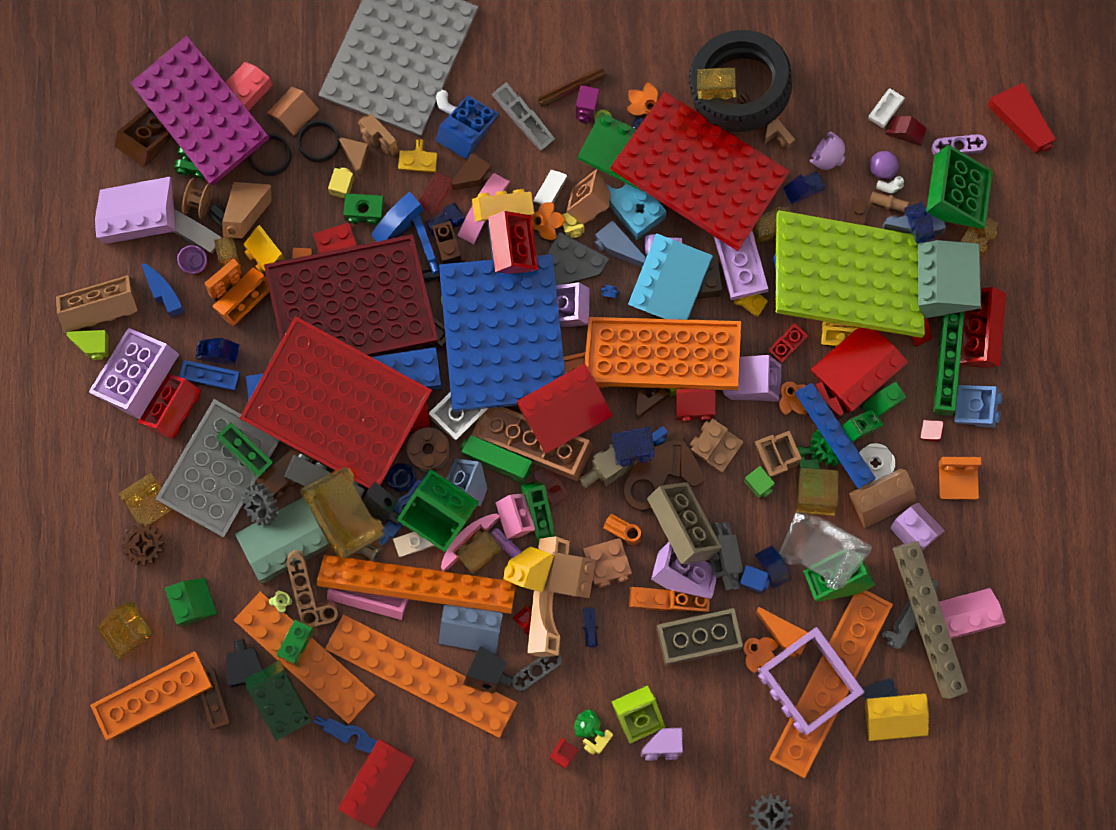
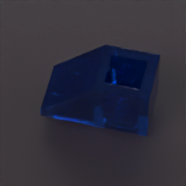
M222 337L199 340L195 359L223 364L236 363L240 344Z

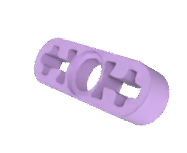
M979 134L939 138L932 145V153L936 155L940 151L937 148L939 144L942 147H946L951 143L950 145L954 147L955 142H962L964 149L959 151L966 155L977 154L985 149L987 141L984 136ZM976 140H978V143H982L979 148L977 145L970 144H974Z

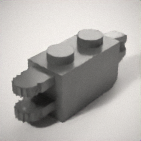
M714 522L711 528L722 548L710 559L713 575L716 578L723 579L726 591L739 589V574L744 571L736 534L732 535L731 528L727 522H722L721 525L718 522Z

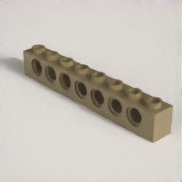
M919 541L908 542L894 547L893 551L941 697L953 698L967 693L968 690Z

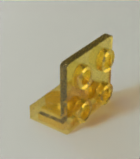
M800 468L796 512L835 515L838 503V471Z
M152 473L118 494L138 524L142 523L144 528H146L147 524H153L173 510L155 500L162 487Z

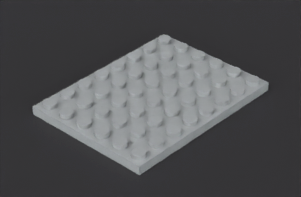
M362 0L318 95L319 98L365 116H369L372 113L380 122L422 137L437 103L436 94L443 90L477 14L478 6L463 0Z

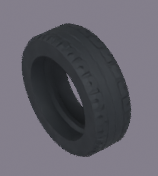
M734 30L715 36L706 42L696 53L689 70L691 96L697 111L710 123L718 125L726 131L747 132L766 126L784 111L792 93L791 66L786 52L774 39L756 31ZM749 58L765 64L772 73L771 87L762 97L745 104H731L716 98L710 91L709 78L720 65L727 61Z

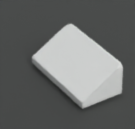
M551 170L533 202L540 206L546 202L554 203L565 185L568 175Z

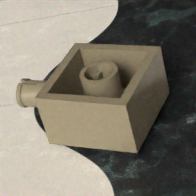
M625 439L614 441L609 446L610 449L605 452L602 450L593 457L592 470L579 478L584 488H587L598 479L606 487L637 464L638 457Z

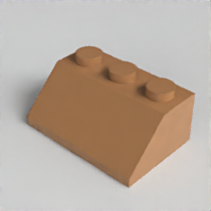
M898 469L849 493L864 528L916 504L914 486L907 471L903 469Z

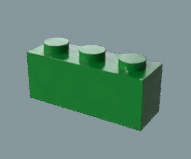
M231 422L216 436V439L257 478L273 463Z

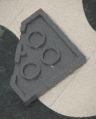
M560 232L547 255L553 254L556 285L577 283L591 277H599L609 261L608 257Z

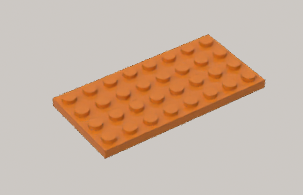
M589 317L585 364L598 386L738 390L741 321Z

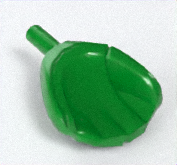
M588 709L578 715L574 723L576 736L582 738H591L597 735L605 736V733L600 731L601 721L593 710Z

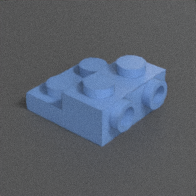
M958 385L954 422L956 424L976 425V427L996 428V423L1000 422V411H997L998 404H1002V393H999V389L996 386Z

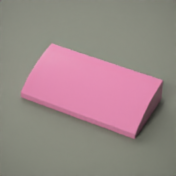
M329 588L327 591V600L399 620L403 619L409 600Z

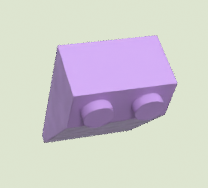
M579 282L556 285L560 327L588 325L590 288Z
M670 542L658 552L651 580L666 589L705 598L713 597L717 579L713 575L711 564L706 561L681 565Z

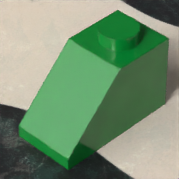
M894 382L861 405V408L864 412L873 409L877 416L881 417L904 403L906 396L897 382Z

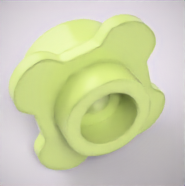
M279 590L273 598H270L269 604L275 606L278 612L283 613L286 610L285 608L292 604V599L287 593Z

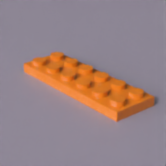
M194 651L90 706L105 740L109 741L212 688L213 685L198 652Z

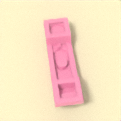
M493 173L480 193H489L490 196L496 195V192L506 191L510 181ZM473 205L457 236L474 245L483 231L486 221L475 222Z
M496 513L482 517L462 530L447 549L442 561L441 570L446 572L458 561V556L455 552L480 528L487 533L500 520V516Z

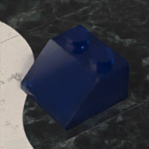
M651 426L612 434L611 445L616 465L620 464L622 467L629 466L632 462L640 460V463L651 461V458L654 457L655 451Z

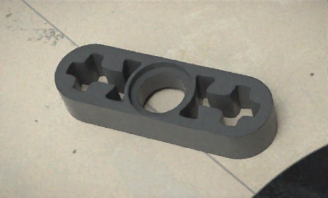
M558 653L557 664L552 662L547 665L550 668L547 671L544 664L540 661L544 660L546 663L550 658L540 657L515 674L512 680L514 689L520 692L525 691L557 669L562 663L561 654ZM536 665L541 666L543 669L542 674L534 676L531 673L532 667ZM528 671V674L533 679V681L530 682L528 678L524 682V687H522L521 685L517 686V678L520 677V679H524L527 676L525 672Z

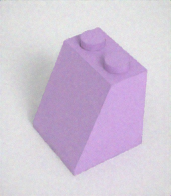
M770 355L740 357L738 390H723L724 395L731 400L779 402L781 399L782 364Z
M919 502L910 506L890 527L904 544L919 541L922 551L945 531Z

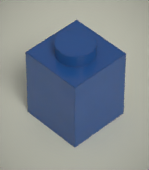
M746 565L740 581V587L761 594L762 590H767L770 582V579H767L768 573Z

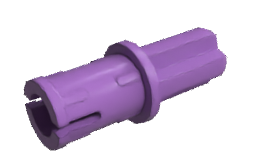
M499 528L491 532L490 537L502 548V551H505L512 558L522 552L513 543V539H506L505 534Z

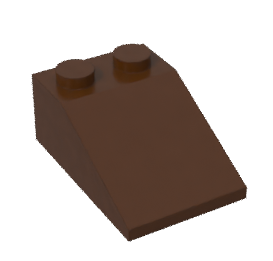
M148 106L117 131L114 147L145 167L159 154L172 135Z

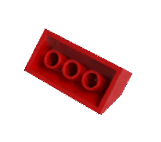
M994 287L981 288V308L964 311L959 365L980 368L1000 366L1006 302L1005 292Z
M379 739L338 810L375 829L416 759L386 741Z

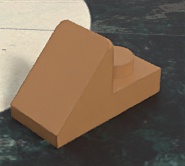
M778 118L767 124L764 144L777 137L776 140L781 147L789 150L794 146L795 139Z

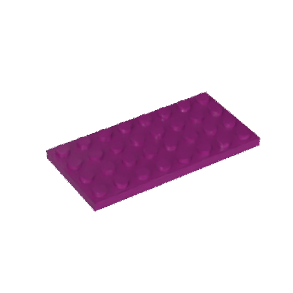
M188 36L184 37L131 82L134 89L211 186L215 185L270 138Z

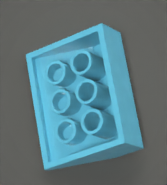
M656 233L628 305L664 319L688 320L713 255Z

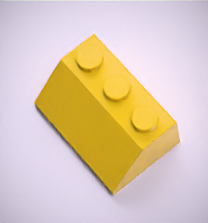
M926 694L873 698L864 701L869 741L928 736L929 712Z

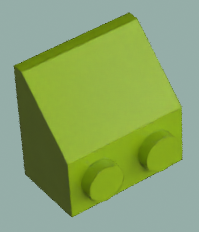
M648 686L612 701L616 715L629 743H633L666 728L656 700Z

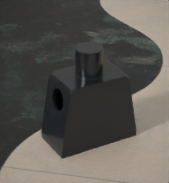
M376 482L368 489L353 512L356 516L378 527H382L386 520L397 525L399 523L397 518L400 515L394 510L398 503L397 499Z
M245 639L234 641L235 652L227 654V684L230 688L246 685V678L263 670L257 651L254 648L247 649Z
M480 646L463 685L494 693L498 684L509 688L514 677L503 673L507 664L506 661Z

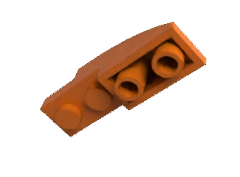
M631 587L629 607L653 611L709 612L710 598L673 590Z

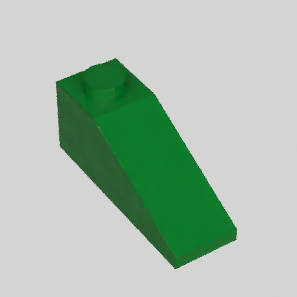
M538 480L520 485L535 527L533 534L537 545H539V539L555 537L545 484Z

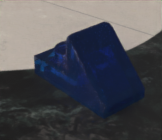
M816 171L805 177L802 174L784 186L783 190L790 203L794 204L825 190V185Z
M923 202L905 207L904 211L916 244L934 239L932 216L927 215Z

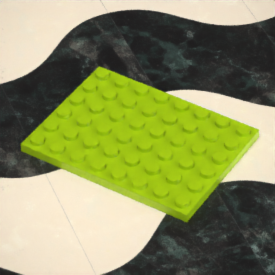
M779 210L776 214V313L922 338L925 334L924 315L918 306V244L922 243V236Z

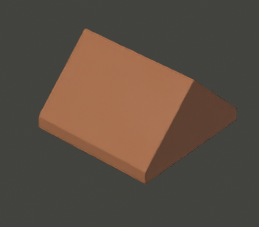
M291 87L267 114L295 137L319 112V109L304 91Z

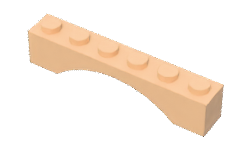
M557 536L539 539L538 549L550 554L552 552L568 554L570 541ZM548 576L543 592L534 590L528 653L538 657L558 656L560 635L556 629L552 612L554 592L546 591Z

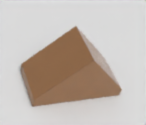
M340 138L339 142L357 175L360 176L369 152L368 144Z

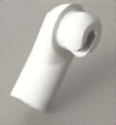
M441 90L436 94L438 108L451 114L456 107L448 103V93L445 90Z
M895 177V180L890 183L879 180L876 189L893 194L903 188L904 179L902 177Z

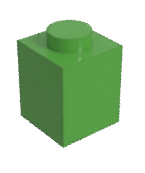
M761 466L744 479V483L758 499L762 496L766 498L774 491L772 488L775 483Z

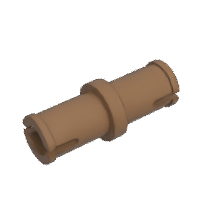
M872 192L869 202L883 206L887 210L890 208L906 213L909 204L908 201L893 198L892 195L885 196Z

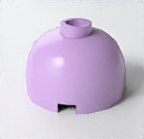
M833 132L827 134L829 136L827 140L822 139L812 154L814 159L810 160L813 165L823 170L832 169L836 165L840 166L845 160L843 156L845 144Z

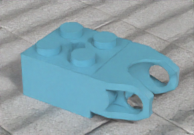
M627 183L620 189H614L607 185L611 193L609 207L636 240L666 219L667 211L657 199ZM637 210H642L643 213H640V212L637 213L636 211H637Z

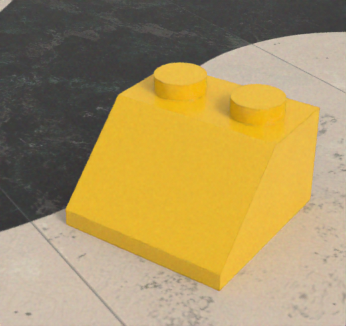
M260 225L257 226L244 243L246 248L244 253L250 261L255 260L257 263L255 267L260 273L264 274V264L284 261V257Z
M530 546L508 561L503 579L524 588L543 592L554 555Z

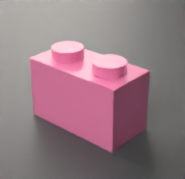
M524 493L512 494L496 502L506 539L519 538L535 530Z

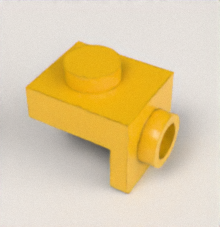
M756 294L735 299L734 304L742 305L752 315L759 316L768 300L762 295Z

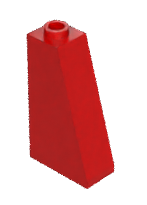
M1024 83L990 98L987 104L988 107L1034 153L1040 151L1044 153L1052 148L1055 137Z

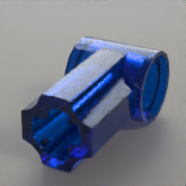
M453 203L445 207L442 213L425 223L430 233L435 237L433 225L450 221L452 228H455L464 222L465 217L457 204Z

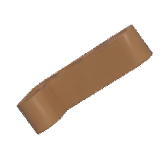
M300 550L291 551L287 557V567L301 622L309 627H314L335 621L338 616L337 604L333 601L316 603L305 556ZM294 557H296L297 560H299L298 569H296L295 561H293ZM301 575L306 580L303 583H299L295 578ZM307 594L310 596V600L302 601L300 596ZM331 608L334 610V613L326 615L324 610ZM313 613L315 618L309 620L305 618V614Z

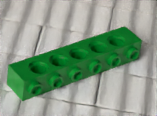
M964 311L941 316L933 414L952 416L956 409Z

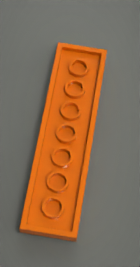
M260 591L234 621L278 661L280 660L284 667L350 725L376 695L312 637L297 667L280 659L277 653L293 620L284 612H278L275 606H271L269 604L270 599Z

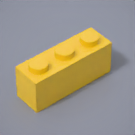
M524 189L513 190L512 194H507V191L496 192V195L492 196L489 193H480L477 198L472 199L475 222L489 221L488 217L502 211L526 215L534 214L531 192H524Z

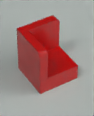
M562 737L549 759L566 770L578 749Z

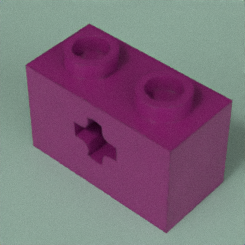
M580 86L576 103V119L581 123H594L599 103V89Z

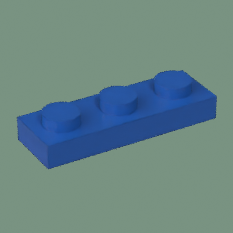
M184 360L180 377L192 383L236 392L240 372Z

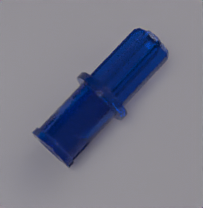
M591 607L584 608L583 630H585V646L596 647L598 646L596 633L598 626H596L595 609Z

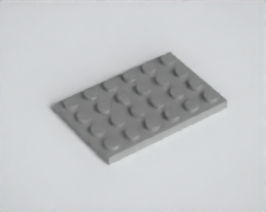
M214 399L155 500L224 538L244 503L242 499L246 497L243 493L247 492L246 488L254 485L258 478L216 439V436L231 422L268 458H270L279 440L241 420L240 416L242 414Z

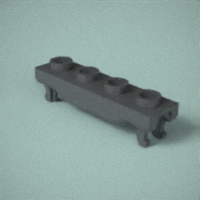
M931 579L935 592H937L936 587L939 582H937L934 579ZM908 600L893 625L894 633L891 631H884L882 633V637L888 639L887 645L892 649L902 648L908 640L909 632L914 630L917 625L910 600Z

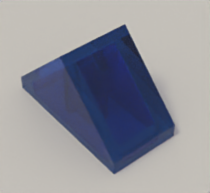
M772 545L755 554L764 572L768 573L767 577L770 579L774 589L791 580L784 559Z

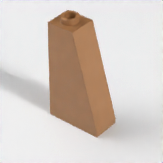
M233 183L222 221L223 237L243 238L272 201L270 184Z

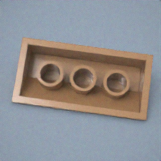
M129 275L56 297L57 316L64 333L78 331L80 328L87 326L93 327L100 322L112 321L117 317L129 316L138 311Z

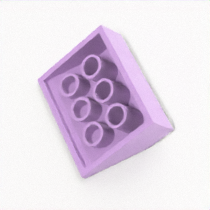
M165 177L100 190L95 217L96 238L105 244L176 231L172 178Z
M128 328L89 390V393L121 411L140 419L179 354L166 343Z

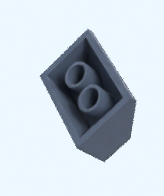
M445 604L438 644L478 651L480 646L496 655L503 613Z

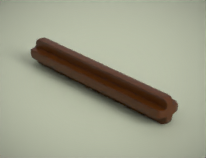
M600 67L538 96V103L543 107L579 90L581 85L588 86L606 76L605 71Z

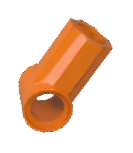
M610 514L603 527L604 530L623 539L632 546L639 544L642 538L641 530L637 525L630 524L613 514ZM631 531L638 533V536L634 539L629 538L627 535Z

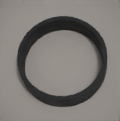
M315 120L307 123L300 130L298 145L306 159L322 163L332 159L337 154L340 146L339 135L332 124L322 120ZM324 126L335 133L337 142L329 154L322 157H314L308 155L302 149V137L312 127Z
M270 133L268 134L269 139L281 141L288 148L286 162L278 169L264 170L253 162V153L249 156L253 167L260 174L276 176L288 168L292 154L289 144L283 137Z

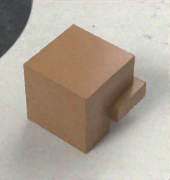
M790 431L779 434L775 438L773 435L755 441L756 448L770 478L798 466L802 459Z

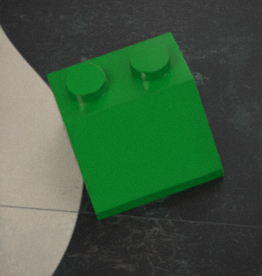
M205 578L182 581L165 587L176 624L180 628L217 615Z

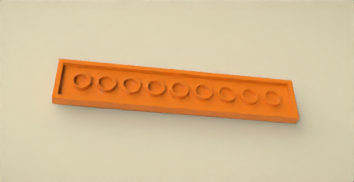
M324 555L317 578V586L510 614L516 584L507 580L333 555Z
M867 590L852 596L829 641L830 646L854 679L893 606L892 603ZM822 655L795 707L808 725L846 698L849 692L847 686L824 655ZM838 712L807 735H804L803 732L799 733L793 725L795 721L790 717L769 760L804 779Z
M344 614L325 648L328 652L499 739L517 705V702L496 691L489 693L463 685L466 676Z

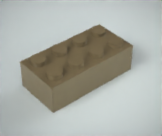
M688 482L659 486L647 498L681 565L709 560L722 548Z
M734 608L659 624L656 628L665 666L738 651L743 648Z

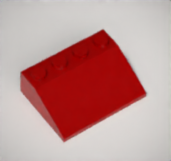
M858 327L815 364L810 371L819 382H823L825 389L833 398L837 396L841 408L846 413H849L905 366L908 361L880 332Z
M585 363L517 401L519 409L545 454L613 417Z

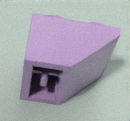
M682 728L661 729L642 749L641 757H645L647 761L657 760L658 757H665V760H677L678 756H681L683 753Z

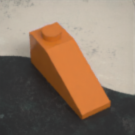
M760 607L756 611V615L784 650L808 633ZM807 642L789 656L795 658V656L800 657Z

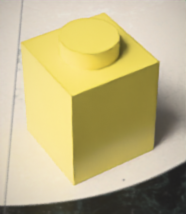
M334 169L328 187L330 195L345 199V194H350L354 176L349 169Z

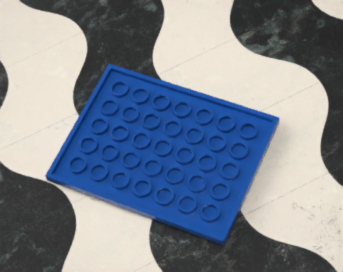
M553 254L537 256V271L514 274L495 272L494 260L439 265L452 412L517 406L519 399L565 374Z

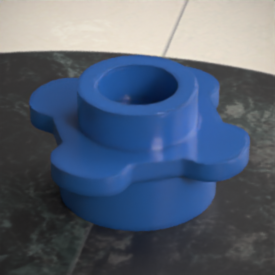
M605 285V288H601L602 296L617 298V293L620 291H616L617 287Z

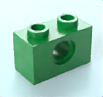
M345 194V221L351 224L367 222L369 225H377L383 219V196ZM363 207L369 209L366 213L359 212Z
M294 619L277 656L297 667L314 630Z

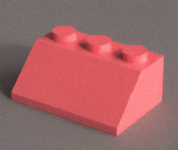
M246 62L225 82L248 111L272 87L270 77L258 67Z

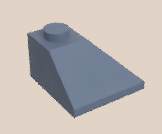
M454 458L446 480L478 500L477 506H481L488 489L482 464L477 461Z

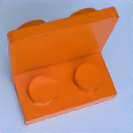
M942 457L939 460V498L943 500H977L979 498L978 468L981 466V457Z

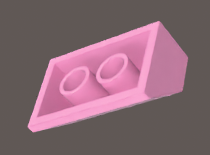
M991 588L939 602L951 639L999 627L1006 623L1000 603Z

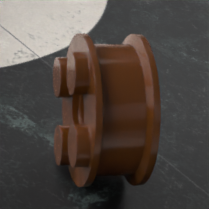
M422 428L414 432L409 438L407 454L413 466L418 470L429 472L431 469L435 472L443 468L448 462L450 446L446 436L441 431L435 428ZM432 446L434 450L431 454H425L423 452L424 448Z

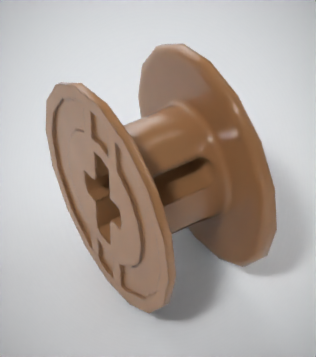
M194 178L190 179L183 196L182 213H188L191 207L198 208L199 218L203 219L211 202L213 187L208 183L204 191L196 189V180Z

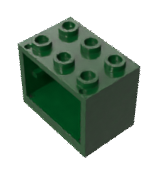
M280 660L245 679L247 690L275 741L311 722L308 710Z

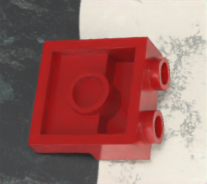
M349 222L313 234L319 253L357 246Z

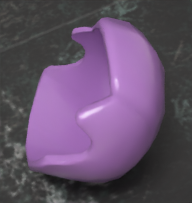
M880 151L872 156L869 166L871 172L877 178L892 179L898 174L899 163L897 157L891 152Z
M196 245L184 247L177 256L178 265L187 273L198 274L208 264V255L203 248Z

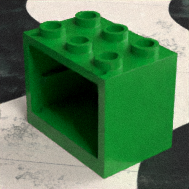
M430 469L397 520L405 527L416 532L420 537L425 538L437 548L446 552L479 501Z

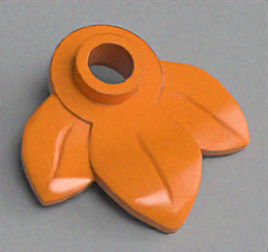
M646 83L643 92L629 90L628 97L632 104L628 106L627 111L635 116L648 115L650 110L647 107L649 105L654 106L657 102L658 92L652 84Z
M553 202L543 203L539 210L531 215L533 229L538 230L542 238L548 240L557 238L555 229L564 224L565 218L562 214L554 212ZM538 218H541L540 224L537 223Z
M791 381L781 385L780 395L782 397L779 401V408L784 415L789 414L791 410L800 415L807 414V411L795 395L797 390L806 385H796ZM789 387L793 390L792 394L787 392Z
M769 637L747 639L743 644L747 668L755 673L760 666L775 657L772 652L778 647V643ZM752 644H755L756 646L755 651L751 650Z

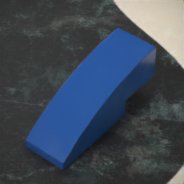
M408 192L383 217L371 236L376 242L397 238L411 226L410 222L424 211L422 205L411 192Z
M141 264L157 304L164 301L170 317L184 313L181 302L167 281L147 264Z

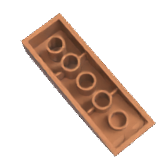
M504 407L489 408L479 417L471 434L474 437L531 460L532 464L577 482L594 449L590 440L577 436L545 454L524 416Z

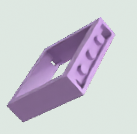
M817 627L757 670L760 673L758 676L764 685L768 684L771 688L770 694L776 701L779 700L783 705L781 709L785 715L792 717L795 721L794 727L800 734L803 732L804 735L812 732L864 693L863 689ZM812 639L851 694L808 725L769 670Z

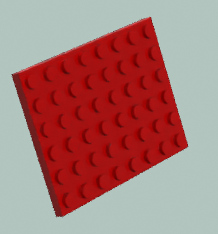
M665 91L610 167V170L736 251H739L790 172L730 132L721 129L718 125H713L703 115Z
M295 316L240 419L363 486L370 488L374 482L378 485L382 484L432 390Z

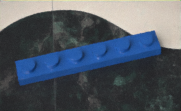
M813 383L797 390L795 395L857 488L860 489L873 482L876 477Z

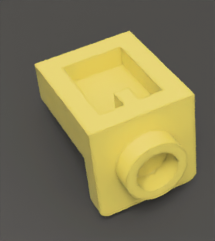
M562 214L565 218V222L562 225L565 235L571 238L581 236L584 233V225L570 214Z
M606 730L604 737L598 735L594 740L596 745L585 738L583 744L586 745L584 749L592 755L594 753L599 755L613 737V734Z

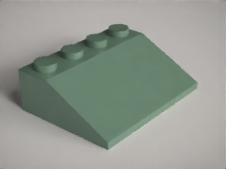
M941 240L918 244V306L925 318L981 308L979 244Z
M304 497L276 511L278 516L274 518L275 521L265 526L254 523L235 533L261 584L288 571L287 557L291 551L300 550L307 561L331 548ZM294 557L293 561H295L296 566H298L299 560H297V558Z

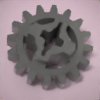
M257 483L246 488L247 492L243 493L246 498L242 499V501L246 503L244 509L248 512L247 516L252 517L251 521H256L257 525L262 524V526L275 521L274 518L278 516L275 512L278 510V507L275 506L277 500L273 498L274 493H269V487L265 488L264 484L259 485Z
M769 794L768 799L762 795L761 802L758 800L754 801L757 806H751L750 809L754 811V814H750L749 818H754L751 826L756 825V830H787L785 825L792 824L788 821V818L793 817V814H788L791 806H785L786 799L781 802L779 801V795L773 799L772 794ZM767 803L766 810L764 812H758L759 808L763 804ZM775 804L779 805L783 812H779L775 808ZM770 809L772 811V814L776 815V817L772 819V822L770 821V818L766 817V814L770 812ZM759 820H763L767 824V828L763 827ZM778 820H783L782 825L775 829V823Z

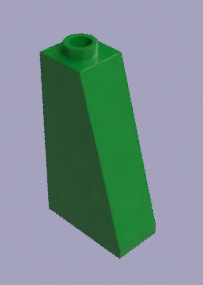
M470 435L469 439L463 441L460 448L462 449V456L472 461L480 462L482 466L520 485L526 483L533 470L531 460Z

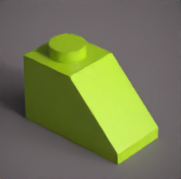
M105 330L67 332V337L92 360H102L103 357H108V334Z

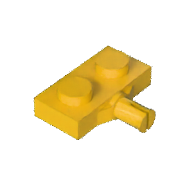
M416 139L415 150H400L398 169L436 173L437 153L423 151L424 140L420 139L419 146V139Z

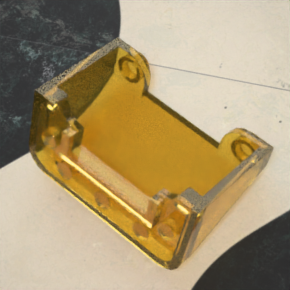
M342 467L300 489L305 502L333 551L338 557L343 559L384 535L382 523L379 519L375 520L371 517L353 485L355 476L352 470L346 467Z

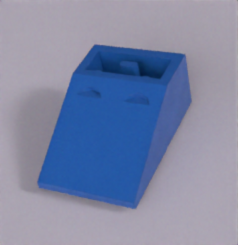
M467 95L440 125L436 141L468 159L476 150L499 113Z

